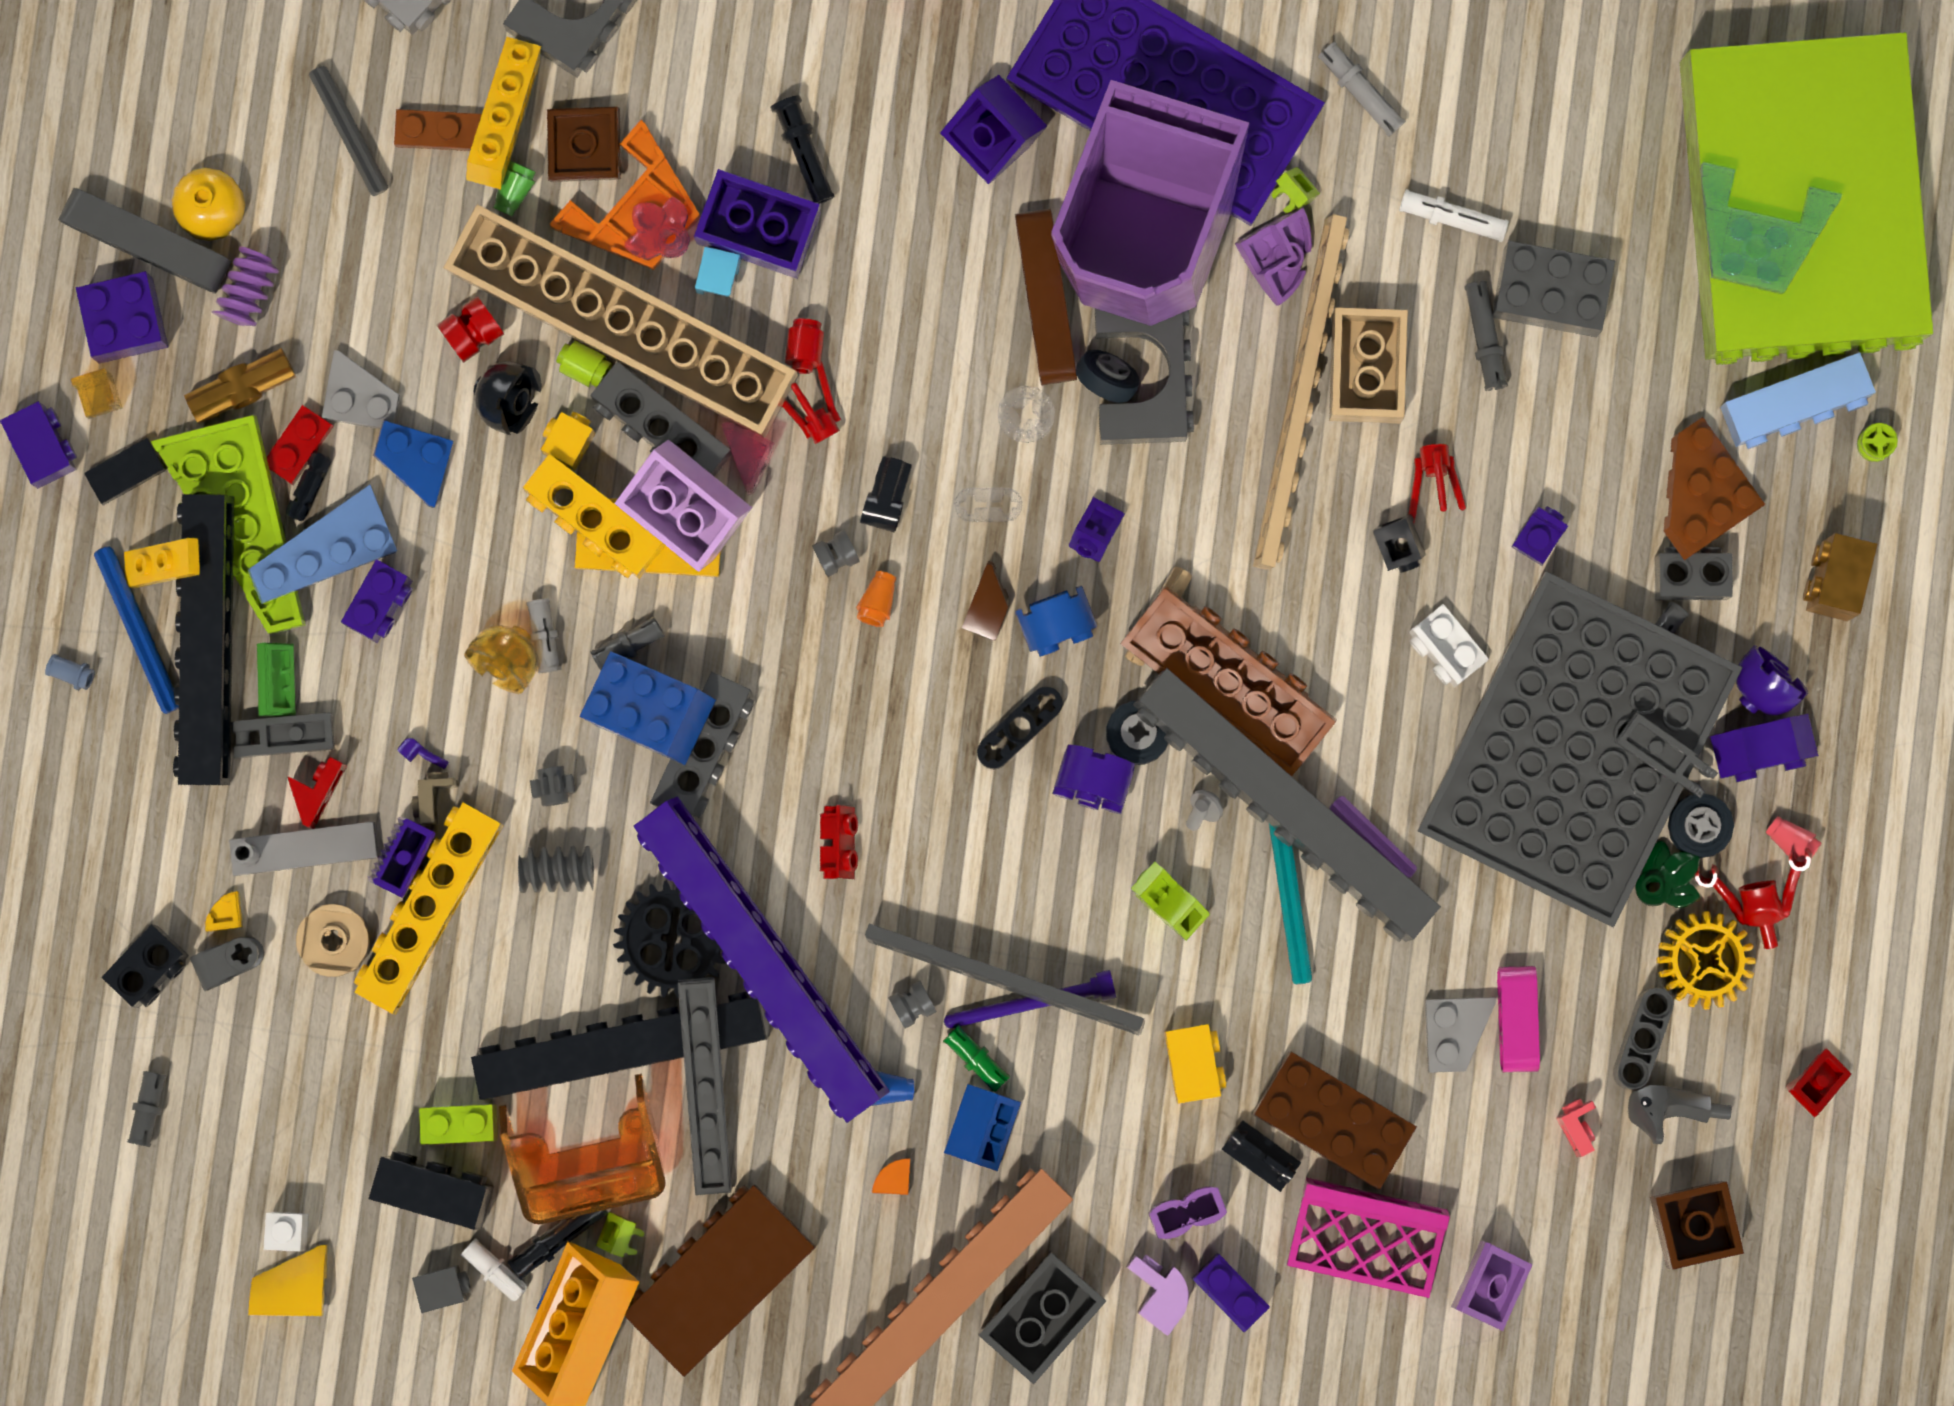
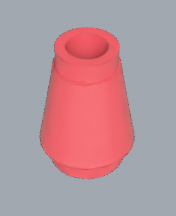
M1779 816L1766 831V834L1771 837L1788 857L1791 850H1793L1794 858L1799 862L1807 860L1805 848L1810 849L1813 857L1822 844L1815 838L1816 834Z

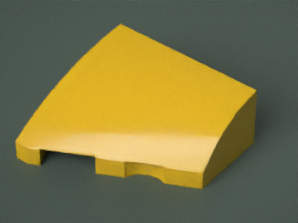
M319 1245L253 1277L250 1288L248 1315L324 1316V1279L327 1278V1245Z

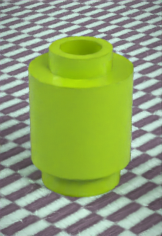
M576 340L571 345L565 343L556 359V362L560 364V373L589 388L592 385L597 387L612 367V363L606 360L605 355Z

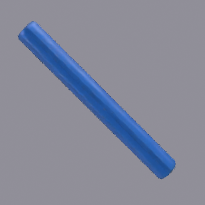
M110 546L101 548L94 553V557L159 707L165 714L179 709V705L175 704L174 687L131 588L128 587L114 549Z

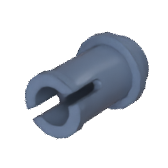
M53 654L46 665L45 675L70 683L75 690L79 691L81 688L87 690L90 687L95 671L87 663L80 665L59 657L57 654Z

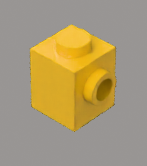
M572 411L570 416L561 412L557 419L552 417L542 436L546 440L540 450L545 456H548L550 453L566 467L575 471L595 436L594 430L589 427L591 421Z

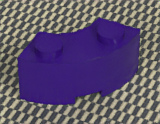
M1808 714L1792 716L1710 736L1720 778L1735 776L1736 783L1758 778L1756 771L1784 765L1785 771L1806 766L1805 759L1819 756Z

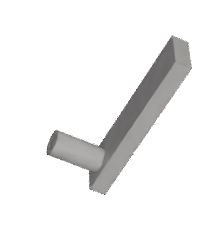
M375 822L229 840L233 876L376 859L378 857Z

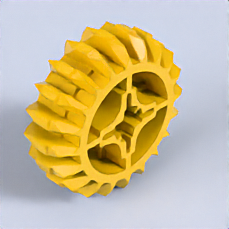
M1709 911L1702 912L1701 923H1699L1694 913L1688 914V927L1681 919L1675 921V927L1679 933L1677 934L1670 929L1664 933L1672 943L1661 942L1658 945L1659 949L1668 952L1667 957L1661 956L1656 958V963H1667L1668 965L1667 970L1658 972L1659 977L1663 978L1670 975L1672 981L1664 986L1665 989L1670 991L1678 986L1680 989L1676 993L1675 999L1681 1001L1687 994L1690 995L1688 1007L1691 1008L1696 1006L1699 998H1701L1703 1010L1710 1009L1711 998H1713L1717 1008L1724 1007L1723 995L1731 1002L1736 1001L1737 995L1733 988L1735 987L1742 992L1748 988L1740 978L1751 979L1754 976L1753 972L1744 969L1745 964L1751 965L1756 963L1755 958H1745L1744 951H1750L1754 948L1753 944L1741 945L1740 940L1747 936V932L1742 930L1734 935L1732 931L1737 925L1735 920L1729 921L1723 927L1724 915L1721 913L1717 914L1713 923H1711ZM1700 930L1718 934L1706 947H1701L1686 939L1692 933ZM1726 942L1733 952L1734 966L1732 972L1728 970L1729 968L1721 959V953L1725 948ZM1679 949L1684 951L1683 953L1691 962V968L1687 973L1686 979L1683 978L1678 966ZM1712 951L1713 959L1711 960L1714 961L1713 966L1715 968L1709 966L1699 970L1701 968L1699 962L1701 961L1698 960L1699 955L1697 953L1703 955ZM1706 974L1714 975L1716 978H1721L1725 981L1721 987L1712 991H1704L1694 987Z

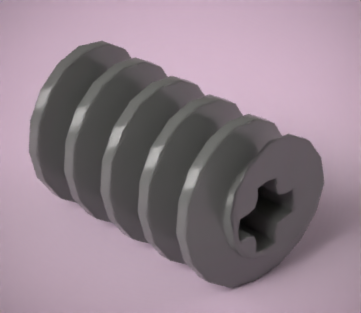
M558 846L553 857L549 856L546 847H542L539 857H535L531 847L527 848L523 858L520 855L518 857L520 893H526L530 882L536 893H540L544 882L549 892H555L558 882H560L564 892L570 891L573 882H575L579 892H584L587 881H589L593 891L594 862L590 846L585 847L582 856H578L575 846H571L568 857H564L561 847Z

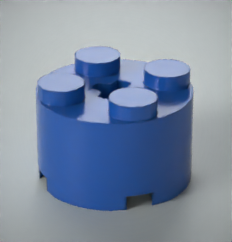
M1082 585L1075 587L1076 595L1069 596L1066 590L1029 604L1031 612L1023 614L1021 608L1015 610L1030 652L1037 650L1039 657L1059 650L1058 643L1071 638L1073 644L1094 636L1091 629L1096 628L1097 623Z

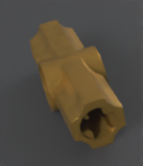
M281 348L250 364H238L223 371L218 375L217 380L184 395L196 422L201 424L232 408L237 410L253 404L262 397L263 393L296 378Z

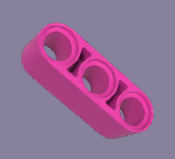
M1498 967L1497 990L1501 1072H1538L1540 1067L1536 967Z

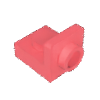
M1581 1098L1562 1107L1564 1114L1556 1118L1576 1157H1583L1595 1150L1591 1142L1595 1141L1592 1130L1586 1121L1580 1123L1578 1117L1595 1109L1596 1106L1593 1101L1583 1103Z

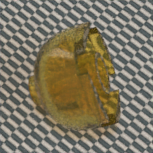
M495 625L480 631L470 642L468 649L464 653L467 662L478 674L483 676L487 671L498 679L492 684L510 693L521 694L530 685L537 672L538 654L530 641L531 636L526 630L516 625L512 628Z

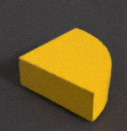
M238 891L224 895L213 905L206 917L205 932L243 928Z

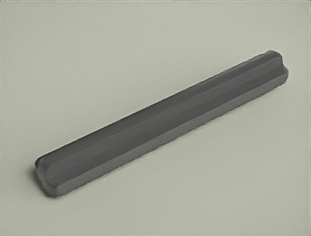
M325 66L317 67L309 73V77L372 196L380 195L388 189V185L328 69Z

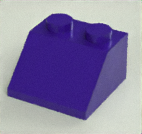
M997 75L976 88L940 134L986 183L990 184L1029 149L1046 129L1047 125L1000 75Z

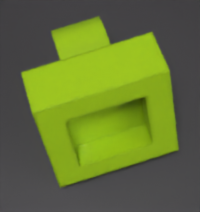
M1299 167L1285 172L1277 179L1276 182L1280 187L1276 188L1271 194L1273 199L1281 196L1283 193L1288 195L1290 203L1283 209L1285 213L1311 203L1320 195L1319 191Z
M609 1212L596 1246L622 1258L625 1253L636 1255L637 1250L628 1246L632 1235L643 1237L644 1232L635 1227L636 1223Z

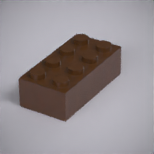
M1292 1051L1287 1053L1252 1112V1115L1378 1190L1383 1186L1417 1126Z

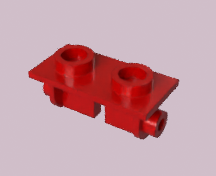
M842 805L824 806V813L820 814V839H832V846H820V872H823V879H854L855 870L858 866V855L855 851V834L858 831V818L855 814V807Z

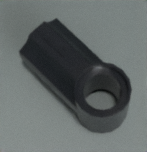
M882 456L872 493H868L860 523L895 533L904 502H902L912 464L896 458Z

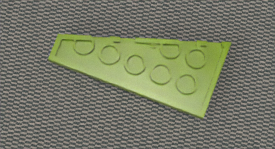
M251 415L150 441L156 452L164 460L168 467L167 470L184 494L228 495L234 497L233 576L246 594V599L267 633L274 634L306 626L298 590L261 604L248 573L252 566L286 543L257 416Z

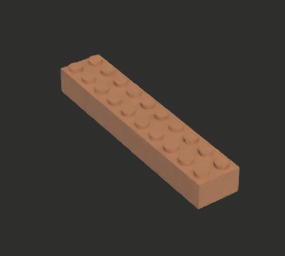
M1030 1168L1016 1183L1020 1190L1011 1199L1005 1194L990 1209L994 1216L988 1223L984 1225L979 1221L965 1235L969 1242L960 1251L953 1247L942 1258L939 1264L943 1269L935 1277L928 1273L913 1288L917 1293L913 1300L908 1304L903 1299L888 1314L887 1317L891 1322L883 1330L877 1325L862 1342L866 1348L858 1356L851 1352L837 1366L836 1370L840 1374L832 1383L826 1378L811 1393L810 1397L814 1401L809 1406H873L1073 1199L1042 1168L1036 1173Z

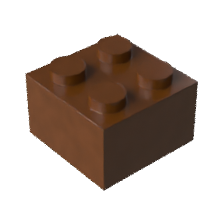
M1717 1181L1650 1197L1667 1269L1674 1270L1744 1254L1727 1181Z

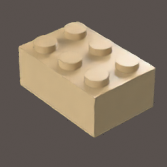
M1335 307L1332 314L1329 421L1401 424L1405 417L1408 310Z

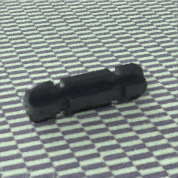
M318 452L312 453L308 461L309 469L304 470L293 494L295 499L294 501L290 500L286 509V514L289 517L298 521L305 520L309 511L307 506L309 503L312 504L324 479L322 474L327 472L331 464L329 457Z

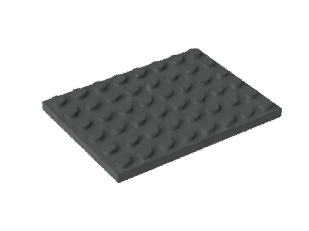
M1546 571L1417 831L1614 928L1683 789L1680 784H1674L1615 743V740L1634 713L1637 712L1695 752L1698 758L1743 667ZM1689 764L1682 775L1688 779L1694 766Z

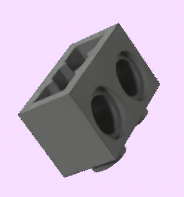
M1675 547L1664 548V553H1659L1655 557V600H1728L1733 597L1732 553H1722L1721 547H1704L1700 550V553L1693 554L1685 561ZM1670 564H1676L1683 569L1684 578L1682 582H1673L1669 579L1667 567ZM1711 564L1718 568L1720 572L1718 582H1709L1705 579L1703 575L1705 565Z

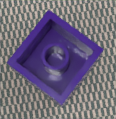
M146 271L76 287L90 355L98 364L169 348L154 280Z

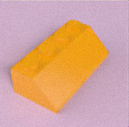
M567 1242L512 1372L548 1406H585L639 1281L621 1264L579 1245Z

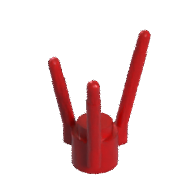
M822 361L821 366L816 368L828 413L825 412L823 407L814 412L796 383H792L791 388L807 414L804 417L805 420L786 399L782 405L786 412L800 426L806 438L811 437L815 444L839 432L840 430L836 422L842 420L835 408Z
M1431 444L1420 447V458L1414 459L1415 474L1408 515L1412 514L1414 524L1423 471H1425L1426 477H1436L1438 500L1442 512L1447 510L1444 476L1448 472L1458 507L1461 511H1464L1466 505L1455 471L1454 456H1449V446L1446 444Z

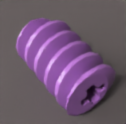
M239 246V251L246 258H235L233 260V264L240 271H230L227 276L235 285L224 284L222 286L223 292L229 298H217L216 303L223 311H212V313L240 326H256L257 322L249 314L250 312L262 313V309L255 303V300L268 299V296L260 290L261 286L273 287L274 283L266 275L267 273L278 274L279 270L272 264L271 258L255 250Z

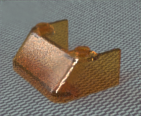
M642 1073L635 1075L638 1107L629 1109L621 1115L618 1121L620 1138L550 1154L546 1140L539 1134L524 1133L515 1136L507 1106H499L500 1136L521 1211L526 1220L533 1224H546L658 1197L663 1192L666 1184L655 1122Z

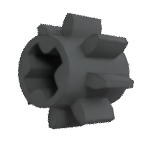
M563 766L537 770L538 779L530 780L532 798H541L542 806L569 803L567 793L575 792L573 775H565Z

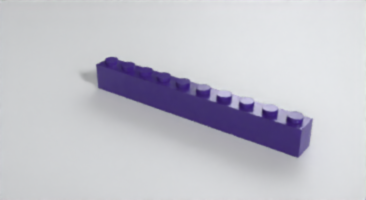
M676 796L665 801L636 823L633 827L638 832L637 839L647 851H651L659 861L658 867L660 872L666 879L674 882L680 891L679 896L683 904L689 910H694L702 921L701 928L711 940H715L723 950L722 957L726 964L738 971L744 980L743 985L747 993L753 999H758L766 1010L764 1014L767 1021L775 1029L779 1028L787 1040L786 1046L790 1053L802 1060L808 1069L807 1074L811 1082L817 1088H822L830 1099L828 1101L829 1106L834 1114L839 1118L843 1117L845 1122L848 1123L890 1092L679 797Z

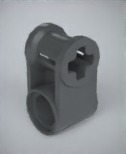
M240 937L202 951L190 957V960L203 990L208 991L260 965L264 958V949L262 944L255 938ZM241 945L244 948L250 947L252 953L247 956L248 961L238 958V954L242 952Z

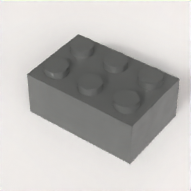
M1508 241L1502 256L1492 311L1493 318L1597 338L1603 330L1615 260Z
M1050 1251L978 1333V1336L1032 1384H1035L1105 1304L1106 1300Z

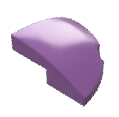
M1303 207L1274 220L1235 243L1251 273L1276 306L1281 305L1295 292L1306 274V271L1301 270L1304 261V254L1311 252L1312 239L1310 224Z

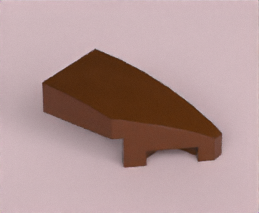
M988 561L962 628L996 641L1009 608L1007 601L1009 595L999 580L993 562Z

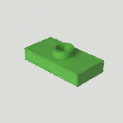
M258 643L259 716H296L294 644Z

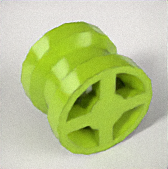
M1885 423L1872 424L1859 435L1857 439L1858 452L1867 461H1882L1895 451L1898 443L1897 434L1891 426Z

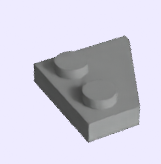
M334 350L322 418L324 420L381 429L384 420L396 424L400 395L343 353Z
M1496 997L1425 1000L1428 1073L1466 1071L1496 1004Z

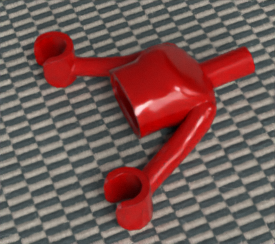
M1805 848L1807 860L1799 862L1794 858V852L1791 850L1789 855L1791 868L1784 886L1782 902L1777 893L1775 880L1760 881L1739 887L1743 903L1742 908L1738 898L1718 877L1719 869L1716 865L1712 864V878L1703 877L1699 867L1695 879L1702 887L1713 886L1741 925L1759 927L1764 949H1773L1778 947L1774 924L1790 915L1801 871L1809 867L1812 853L1810 849Z

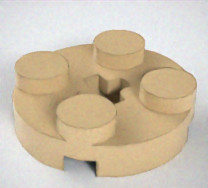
M327 904L312 911L300 923L296 934V947L304 963L313 972L327 977H340L357 970L366 959L370 948V933L365 920L355 911L342 905ZM332 930L338 931V937L343 938V944L338 945L336 951H329V945L323 942L324 936H330Z

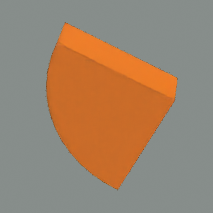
M910 1158L899 1159L885 1166L874 1181L872 1193L908 1195Z

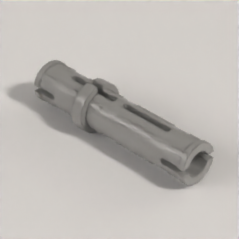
M1335 41L1324 49V52L1319 54L1318 58L1339 79L1338 85L1341 88L1345 86L1387 133L1388 137L1406 122L1362 74L1363 68L1359 64L1354 65Z

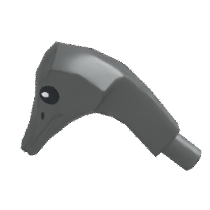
M1649 1085L1637 1089L1631 1093L1628 1102V1117L1631 1123L1642 1129L1650 1137L1653 1144H1662L1664 1140L1663 1121L1666 1118L1685 1117L1707 1123L1709 1118L1730 1120L1732 1113L1731 1105L1711 1103L1710 1095L1666 1085Z

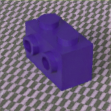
M376 559L343 616L341 623L378 644L380 638H386L395 622V619L392 617L398 606L403 607L409 599L413 590L410 585L413 581L408 576Z

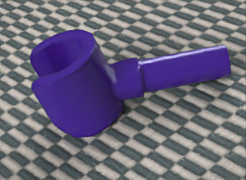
M413 738L405 739L397 749L409 762H412L419 754L423 759L444 770L449 763L445 759L429 752Z

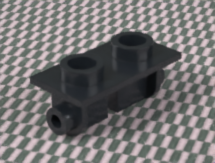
M1243 1120L1221 1149L1279 1192L1290 1182L1297 1168L1302 1163Z

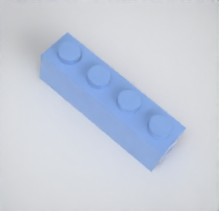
M1859 352L1727 401L1720 408L1735 447L1746 444L1747 449H1751L1768 442L1767 435L1779 431L1781 437L1801 430L1800 423L1813 419L1814 424H1819L1834 418L1833 411L1846 407L1848 412L1868 405L1867 398H1870L1876 391Z

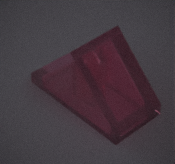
M730 422L723 423L721 425L749 496L755 493L775 451V443Z

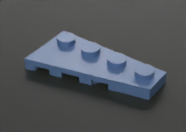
M368 485L248 570L261 604L397 552L371 485Z

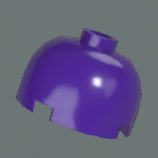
M1754 645L1738 664L1743 667L1736 680L1737 688L1742 693L1739 701L1754 714L1761 710L1768 715H1781L1791 711L1809 694L1803 682L1798 677L1792 682V677L1787 672L1789 668L1763 647L1757 648Z

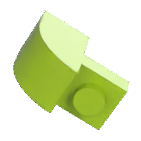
M1156 862L1143 871L1138 877L1137 882L1131 887L1136 894L1135 896L1186 941L1210 915L1195 897L1182 888Z

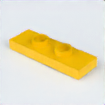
M185 538L125 551V580L128 587L138 588L200 575L198 538Z

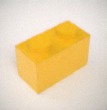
M1209 1024L1164 1032L1177 1104L1220 1097V1089L1226 1088V1079L1223 1066L1216 1067L1214 1053L1220 1052L1217 1031H1210Z

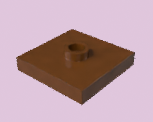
M619 107L547 109L548 181L568 182L621 179Z

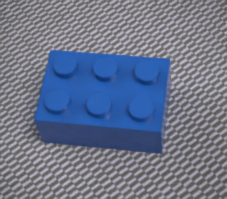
M610 651L579 717L601 729L686 765L716 699L695 687Z

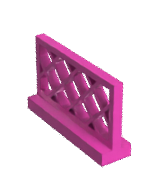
M1306 1177L1287 1266L1430 1298L1450 1215L1447 1209ZM1309 1204L1323 1207L1331 1219L1313 1230L1306 1219ZM1331 1209L1341 1211L1342 1213L1334 1216ZM1350 1214L1358 1215L1363 1220L1366 1228L1348 1238L1338 1221ZM1367 1218L1376 1219L1377 1221L1370 1224ZM1385 1222L1396 1224L1402 1236L1384 1246L1374 1229ZM1335 1224L1345 1241L1326 1251L1317 1234ZM1305 1225L1309 1233L1301 1237ZM1402 1226L1411 1227L1413 1229L1406 1233ZM1421 1230L1436 1233L1433 1247L1419 1254L1410 1237ZM1370 1232L1380 1249L1362 1260L1352 1243ZM1311 1238L1314 1239L1323 1253L1311 1262L1296 1258L1299 1245ZM1406 1240L1416 1257L1397 1267L1388 1251ZM1349 1246L1358 1263L1346 1270L1337 1268L1330 1256ZM1384 1254L1394 1270L1382 1278L1372 1276L1366 1264ZM1431 1255L1429 1265L1427 1266L1423 1259ZM1326 1259L1330 1266L1319 1263ZM1420 1262L1427 1273L1424 1286L1419 1287L1408 1284L1402 1272ZM1362 1267L1366 1274L1358 1273L1355 1271ZM1395 1276H1398L1401 1282L1393 1281L1390 1279L1394 1278Z

